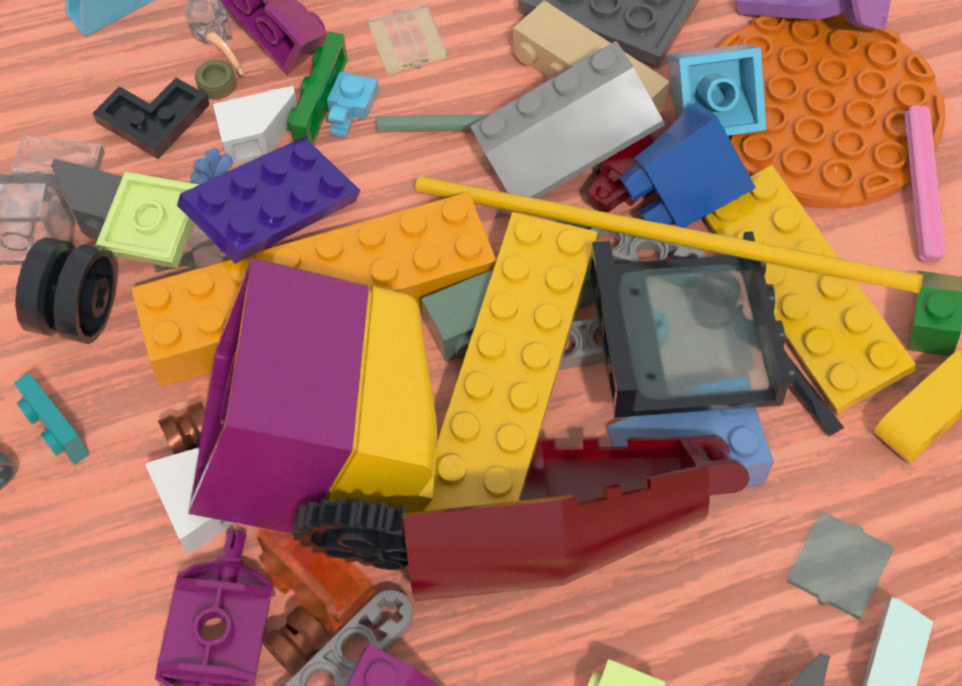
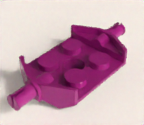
M234 530L227 531L223 556H218L217 560L194 564L177 575L155 680L160 686H255L262 649L261 640L264 638L271 597H275L276 592L272 583L256 570L243 564L242 555L245 539L247 538L245 533L237 531L235 535ZM220 618L227 622L225 633L220 638L209 641L201 637V629L208 620Z

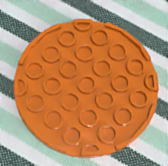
M842 14L823 19L760 16L753 19L752 24L738 32L733 31L718 46L750 44L761 47L767 130L728 136L749 176L751 177L768 166L773 165L802 206L836 209L867 205L890 197L912 183L905 113L914 105L927 106L930 109L934 151H936L945 126L944 97L940 94L936 85L935 73L920 52L914 53L907 45L900 41L901 36L888 27H885L884 30L855 27Z

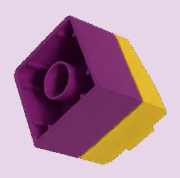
M250 258L217 343L213 359L188 514L292 533L296 510L299 509L300 505L307 506L309 501L321 503V499H327L338 503L339 498L346 500L364 499L376 504L386 502L388 507L391 508L405 506L407 507V512L424 511L433 499L437 424L420 309L416 300L404 293L371 286L368 290V285Z

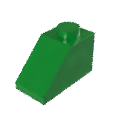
M918 271L917 274L923 275L920 292L914 294L907 350L951 356L955 352L962 330V276Z

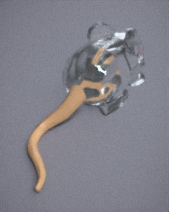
M188 0L183 12L192 36L204 44H215L228 57L237 74L244 75L243 68L239 65L229 46L224 42L232 39L225 6L219 0Z

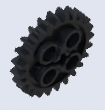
M339 498L338 503L327 499H321V503L309 501L307 506L300 505L299 509L296 510L292 530L294 540L301 541V546L312 547V552L322 553L328 558L345 559L347 563L357 561L367 567L373 566L385 570H407L409 567L403 523V513H410L407 512V507L391 508L388 507L386 502L376 504L364 499L346 500Z

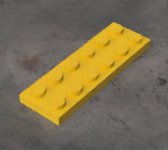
M773 165L750 177L756 187L755 189L703 217L713 234L743 239L744 232L753 231L755 242L839 258ZM766 263V273L764 275L766 284H772L775 291V309L773 311L775 319L782 321L785 340L836 415L915 371V362L856 281Z

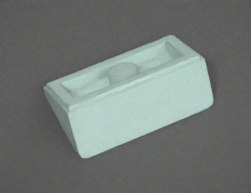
M890 597L883 608L861 686H916L933 621L902 600Z

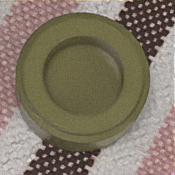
M207 61L200 65L195 72L197 89L207 94L208 99H223L229 96L236 88L237 81L234 69L226 61Z

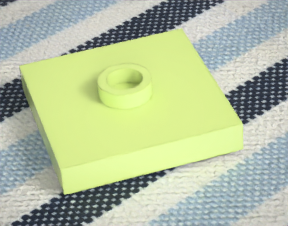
M125 171L95 247L110 251L114 257L177 269L194 226V222L177 207L180 193L199 184Z

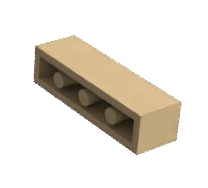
M545 0L513 28V54L520 62L527 66H532L547 76L549 80L611 44ZM625 53L660 113L666 107L670 81Z

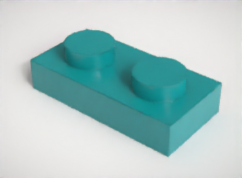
M29 372L13 382L23 397L16 402L17 406L32 425L38 420L44 425L47 430L40 435L55 456L64 452L75 465L90 455L78 434Z

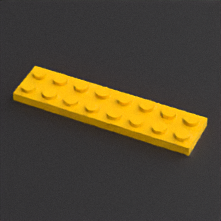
M512 212L436 444L433 499L424 511L521 500L589 269L592 242H597L598 232Z

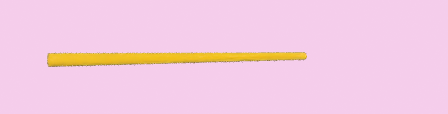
M419 176L415 185L416 191L419 193L449 198L469 192L473 203L913 293L920 292L923 280L922 274Z

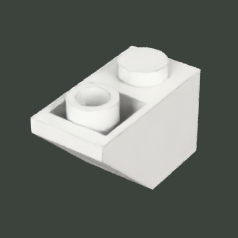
M293 86L271 89L267 92L241 98H232L213 104L224 151L233 159L232 166L247 163L274 151L289 132L287 129L289 113L293 107H298Z

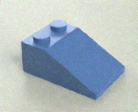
M746 379L701 387L681 396L748 392L750 390ZM755 407L632 416L613 423L607 428L612 447L627 446L628 437L719 435L729 445V455L731 458L740 461L749 473V482L745 488L765 484L774 462Z

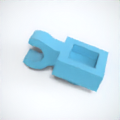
M340 71L327 98L328 111H330L328 121L333 122L330 135L346 138L354 117L367 118L379 91L378 79Z

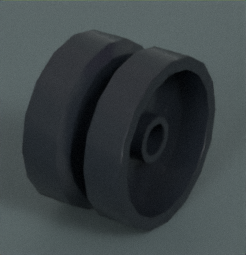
M49 237L37 240L26 255L16 286L15 308L17 320L22 329L51 337L58 333L63 339L84 344H90L97 340L107 324L115 298L117 274L116 263L112 253L104 248L84 244L75 248L74 244L68 241Z

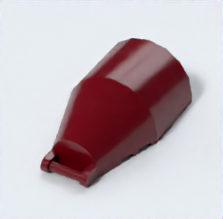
M714 434L692 437H628L627 446L599 447V438H584L583 447H556L555 438H539L520 501L403 513L407 558L414 602L566 585L705 520L709 513L710 495L736 493L743 490L749 482V473L740 461L731 458L729 455V445L721 436Z

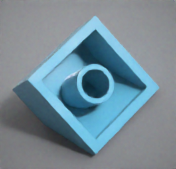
M740 44L668 54L671 96L678 118L688 106L696 101L718 117L728 136L767 130L761 47Z

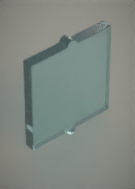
M822 511L786 582L818 598L820 605L829 604L860 620L894 547L863 532L861 525L853 527Z

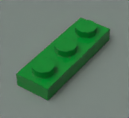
M329 31L323 47L318 46L315 51L313 71L310 77L306 76L304 78L298 107H293L288 116L287 129L292 132L293 141L305 137L311 144L314 145L328 111L327 98L340 71H344L348 61L344 34Z

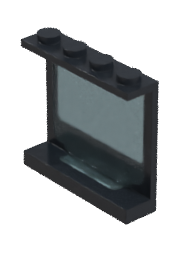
M753 231L744 232L743 239L755 242ZM610 241L592 242L590 276L614 418L783 405L788 386L794 385L795 369L792 359L785 358L783 351L785 344L784 325L781 320H776L774 316L775 291L772 284H766L764 277L766 273L765 262L735 256H718L614 264Z

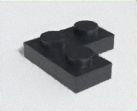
M176 77L151 103L144 101L119 86L93 112L96 123L159 159L203 113L210 103L207 94Z

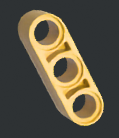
M962 348L954 352L894 406L874 429V433L908 463L913 462L962 417Z

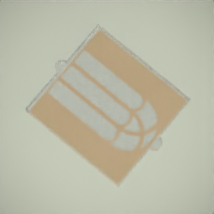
M428 4L405 10L394 9L393 13L367 19L369 31L387 75L411 68L419 70L422 65L448 58V51Z

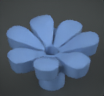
M217 148L206 151L205 158H200L194 162L193 168L195 172L190 176L191 183L200 185L228 172V169L233 165V159L226 153L220 156Z

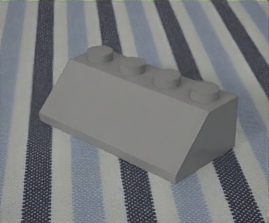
M617 41L470 127L507 193L538 199L658 130L665 123L634 66Z

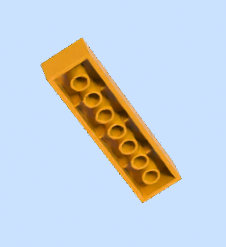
M467 192L262 250L236 264L232 260H227L132 287L131 290L149 360L160 386L163 387L211 373L217 343L250 258L368 285V290L371 286L404 293L416 300L420 311L422 310L421 298L492 270L497 260L470 193Z

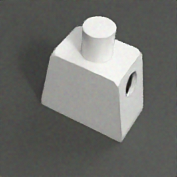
M199 448L145 464L187 555L194 553L236 524L188 514Z

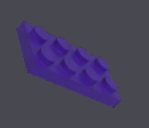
M303 137L180 193L177 207L236 264L356 202L361 190L313 144Z

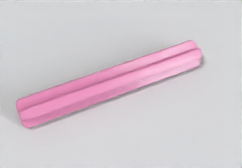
M914 105L906 111L905 123L918 252L922 262L934 263L944 258L946 253L931 114L927 106Z

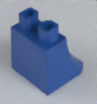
M696 101L685 109L665 133L634 158L637 165L620 178L627 193L634 201L650 191L654 192L657 200L639 211L643 220L668 225L675 224L683 228L756 188L718 117Z

